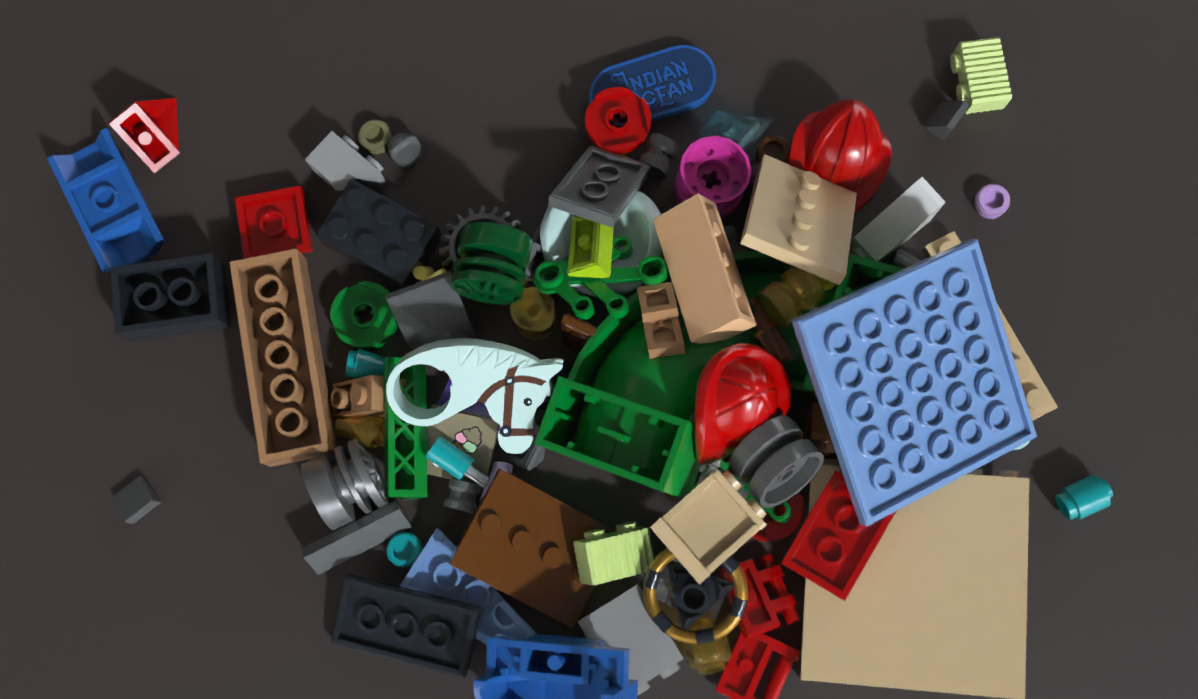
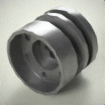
M357 438L348 442L350 456L342 446L335 448L337 461L335 466L325 455H320L301 464L303 480L320 516L331 530L338 529L355 520L353 507L355 502L365 514L373 511L370 497L378 507L388 504V497H384V479L373 456Z

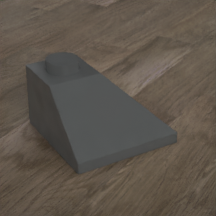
M451 271L385 295L409 348L417 349L424 344L444 339H477L460 294L451 288Z

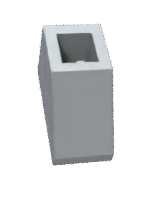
M333 131L305 159L312 171L336 191L344 190L350 179L368 188L383 187L387 183L381 173L383 167L374 158L368 155L365 159L357 152L359 147L349 137L344 135L340 138Z

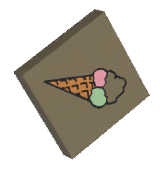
M433 404L431 409L440 407V405ZM462 410L437 424L427 426V453L439 436H442L475 460L471 465L489 477L499 424L490 416ZM427 459V474L458 480L442 468L434 466ZM465 475L460 480L476 484L474 481H472Z

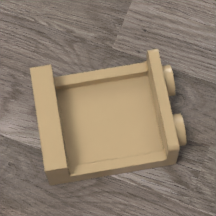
M718 469L713 471L650 527L699 584L754 534L766 526V523L762 520L766 515L764 510L752 497L747 502L737 492L741 487L740 483L728 470L723 474Z

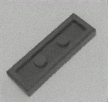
M395 500L301 548L304 559L320 575L412 526L409 518Z

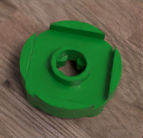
M369 281L358 282L357 285L341 290L335 297L330 310L333 328L338 337L344 343L356 349L381 348L385 342L392 338L398 327V323L385 296L390 294V292L383 286ZM367 307L371 308L373 319L366 321L365 324H360L361 319L357 316L358 311L364 312Z

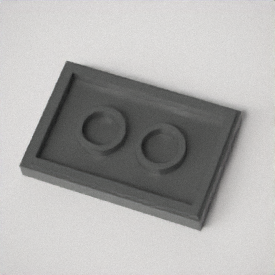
M589 146L549 195L548 206L613 227L649 177L651 166L594 146Z

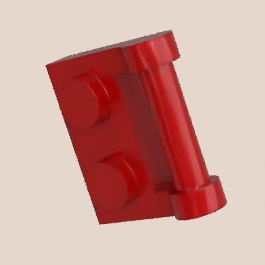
M740 630L714 690L731 699H757L753 697V694L772 651L781 654L762 699H778L793 662H798L802 652L763 633L745 639Z

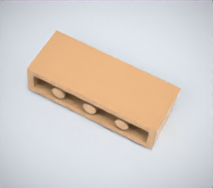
M696 194L654 218V226L690 341L698 344L714 343L731 338L756 326L716 203L700 194Z

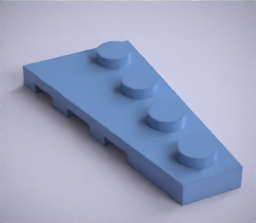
M436 528L400 586L481 606L476 638L486 645L487 638L493 635L529 638L536 635L537 633L494 587L448 563L456 546L439 528Z

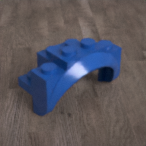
M536 634L529 638L493 635L487 638L486 675L473 680L475 699H638V680L629 679V648L604 646V640L547 634Z

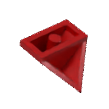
M177 98L134 101L108 122L154 173L180 153Z

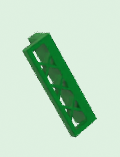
M386 357L384 358V497H400V500L427 497V426H417L405 422L390 407L386 394L387 381L394 366L397 365L401 358ZM426 364L409 366L400 373L399 379H406V385L403 388L400 385L401 392L411 404L426 409ZM399 434L400 453L395 449V438ZM400 470V489H395V474Z

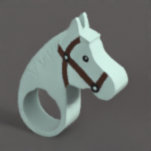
M455 338L439 340L424 344L407 353L399 360L387 381V399L390 407L398 417L407 423L417 426L437 424L475 403L482 402L486 405L492 419L500 425L498 442L501 448L507 453L518 454L528 449L533 441L535 411L543 403L545 397L551 396V377L562 369L563 359L539 360L537 357L519 348L481 339ZM416 364H427L440 371L444 370L452 381L450 386L451 397L440 407L433 409L419 408L411 404L402 394L399 384L400 373L407 367Z

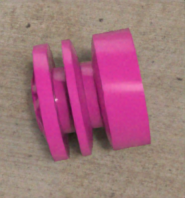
M720 136L703 137L690 144L682 155L673 190L677 204L679 205L696 194H700L716 203L721 220L731 215L739 205L751 175L749 158L742 147L729 138ZM707 182L713 183L712 189L705 187Z

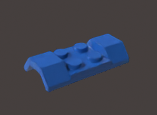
M109 129L101 130L95 143L72 155H52L47 158L103 272H111L110 267L138 264L158 253L165 240Z

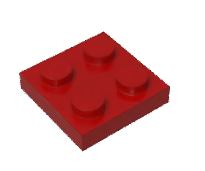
M301 186L235 198L244 259L292 249H298L302 254L313 252L304 190Z

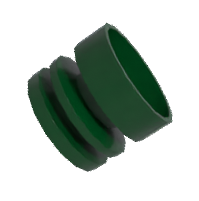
M492 222L466 224L461 228L457 250L461 258L455 261V274L452 275L451 288L466 298L484 303L507 305L522 301L524 293L522 285L525 284L527 276L522 269L528 267L533 240L526 233L507 225Z

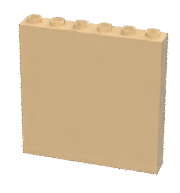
M823 459L821 468L810 481L808 516L834 471L836 470L843 474L838 460ZM975 469L897 510L845 601L805 578L800 680L1025 699L1029 478H1019V472L1000 470L997 471V476L983 475L982 469Z

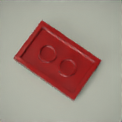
M835 470L781 564L845 601L896 511L869 526L861 525L844 476Z

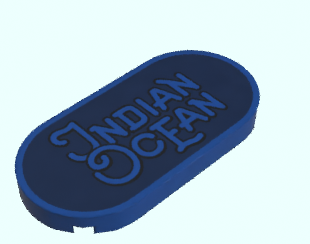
M690 45L673 46L602 70L591 84L589 102L591 104L595 100V96L607 88L625 87L647 102L651 111V122L658 121L703 105L713 92L716 82V69L711 58L701 49ZM614 114L613 120L609 121L610 125H615L616 128H621L627 122V118L622 119L620 114Z

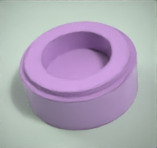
M998 184L983 186L974 197L975 210L979 215L987 219L1000 217L1010 205L1009 193Z

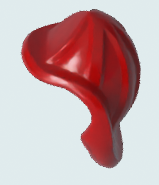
M851 99L836 102L822 111L812 112L801 120L791 140L787 164L803 171L813 172L824 180L857 193L854 211L856 213L875 196L881 187L891 164L892 149L889 139L881 131L880 124L872 110L860 100Z

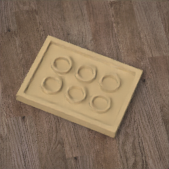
M764 154L758 166L740 244L840 285L847 272L857 193L824 180L813 172L803 171Z

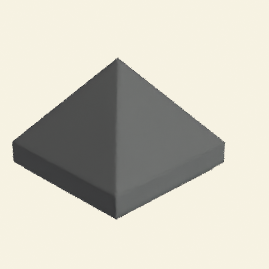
M534 435L530 447L522 453L512 454L509 462L531 471L544 461L545 448L534 444L537 437Z

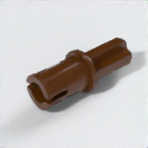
M755 296L749 300L756 311V314L753 313L756 326L752 327L755 332L753 338H758L764 349L772 353L782 364L792 357V351L776 327L779 325L778 322L772 321L759 300L760 298Z

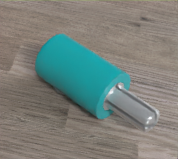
M439 436L426 455V458L434 466L442 468L458 480H461L465 475L482 488L490 480L487 475L471 465L475 460L442 436Z

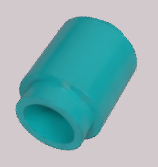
M1092 474L1062 488L1061 493L1055 496V500L1059 510L1067 520L1074 518L1080 520L1109 507L1113 492L1109 483L1104 478L1099 479L1096 475Z

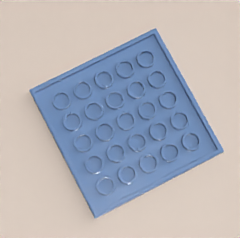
M969 239L792 320L861 525L869 526L1037 437L978 239Z

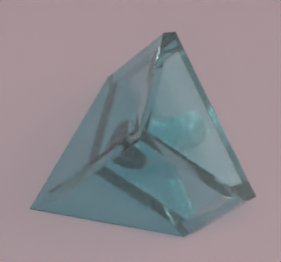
M716 110L696 134L699 138L709 136L729 138L740 145L744 152L747 153L776 118L739 116Z

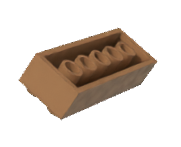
M298 249L231 261L232 282L260 463L273 467L313 459L320 455L328 456L335 454L337 442L307 259Z

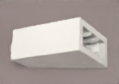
M921 177L850 242V254L878 262L883 261L929 223L945 204V201Z

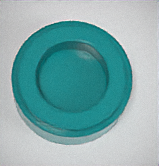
M401 532L389 540L387 556L398 567H411L422 552L423 545L414 534Z

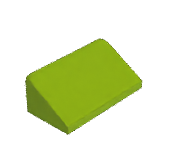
M580 216L572 218L567 270L569 276L610 277L614 226L609 227Z

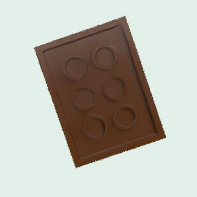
M498 468L448 563L555 620L574 628L595 585L580 582L573 542L585 539L584 532L605 529V533H610L615 530Z

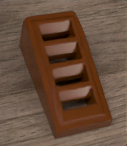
M568 314L564 315L561 321L562 343L565 347L580 353L588 339L594 336L597 328Z

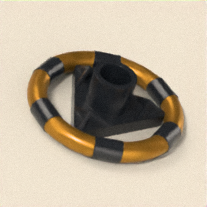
M668 548L664 549L648 567L643 583L644 603L651 620L669 637L688 644L699 645L715 642L726 636L743 618L748 603V585L740 564L731 555L721 566L731 575L732 580L710 573L711 575L699 584L681 563L672 561L676 558ZM666 565L681 627L675 625L660 609L657 601L656 589L662 570ZM735 588V596L729 614L720 624L715 627L695 631L687 630L729 591Z

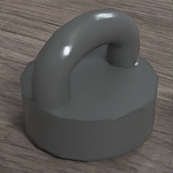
M399 133L390 140L388 152L396 165L410 167L420 160L422 147L417 137L413 134Z

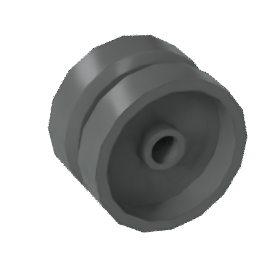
M778 416L754 429L741 441L729 460V467L741 482L749 484V492L764 508H769L787 501L802 490L818 473L823 464L824 455L809 439H803V431L790 417Z

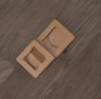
M672 281L637 287L649 359L684 354V342Z

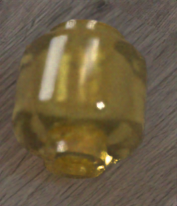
M701 619L691 625L692 629L689 630L695 631L715 627L718 624H712L711 619ZM728 635L715 642L702 644L682 642L687 665L691 669L697 670L699 675H708L724 670L726 668L725 664L732 657Z

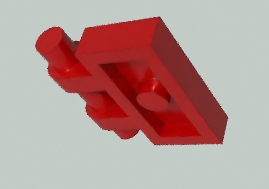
M772 554L765 555L759 559L763 569L761 571H757L752 559L739 563L748 585V603L743 618L738 623L745 639L778 628L780 621L776 613L783 614L787 625L800 620L795 608L798 604L794 595H789L782 579L785 576L780 565L776 566ZM724 568L720 569L718 576L732 580L731 575ZM763 584H770L776 598L775 600L770 601ZM735 588L726 594L730 605H732L735 596Z

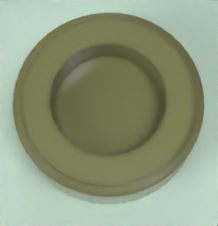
M377 119L365 122L360 127L358 133L359 142L362 147L371 154H381L387 151L389 142L393 138L389 126Z

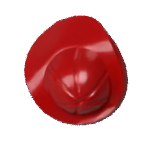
M734 344L717 352L703 368L698 380L695 400V452L699 464L714 463L732 455L741 441L754 429L768 420L786 415L791 404V383L785 368L768 350L753 344Z

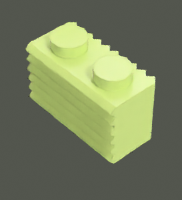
M1000 37L960 42L954 53L951 54V70L953 73L958 74L959 84L956 88L957 101L969 103L965 114L1001 110L1012 99Z
M636 521L615 525L616 531L605 533V529L584 532L585 539L573 542L580 582L588 585H598L647 572L648 567L654 560L649 527H639Z

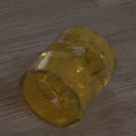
M795 266L790 267L781 274V282L773 280L757 292L759 300L769 316L784 329L792 324V320L802 316V309L807 308L811 310L826 298L825 291L816 276Z
M536 287L525 288L522 301L511 304L510 311L515 327L527 339H543L550 335L556 327L557 315L554 301L549 294L540 292Z

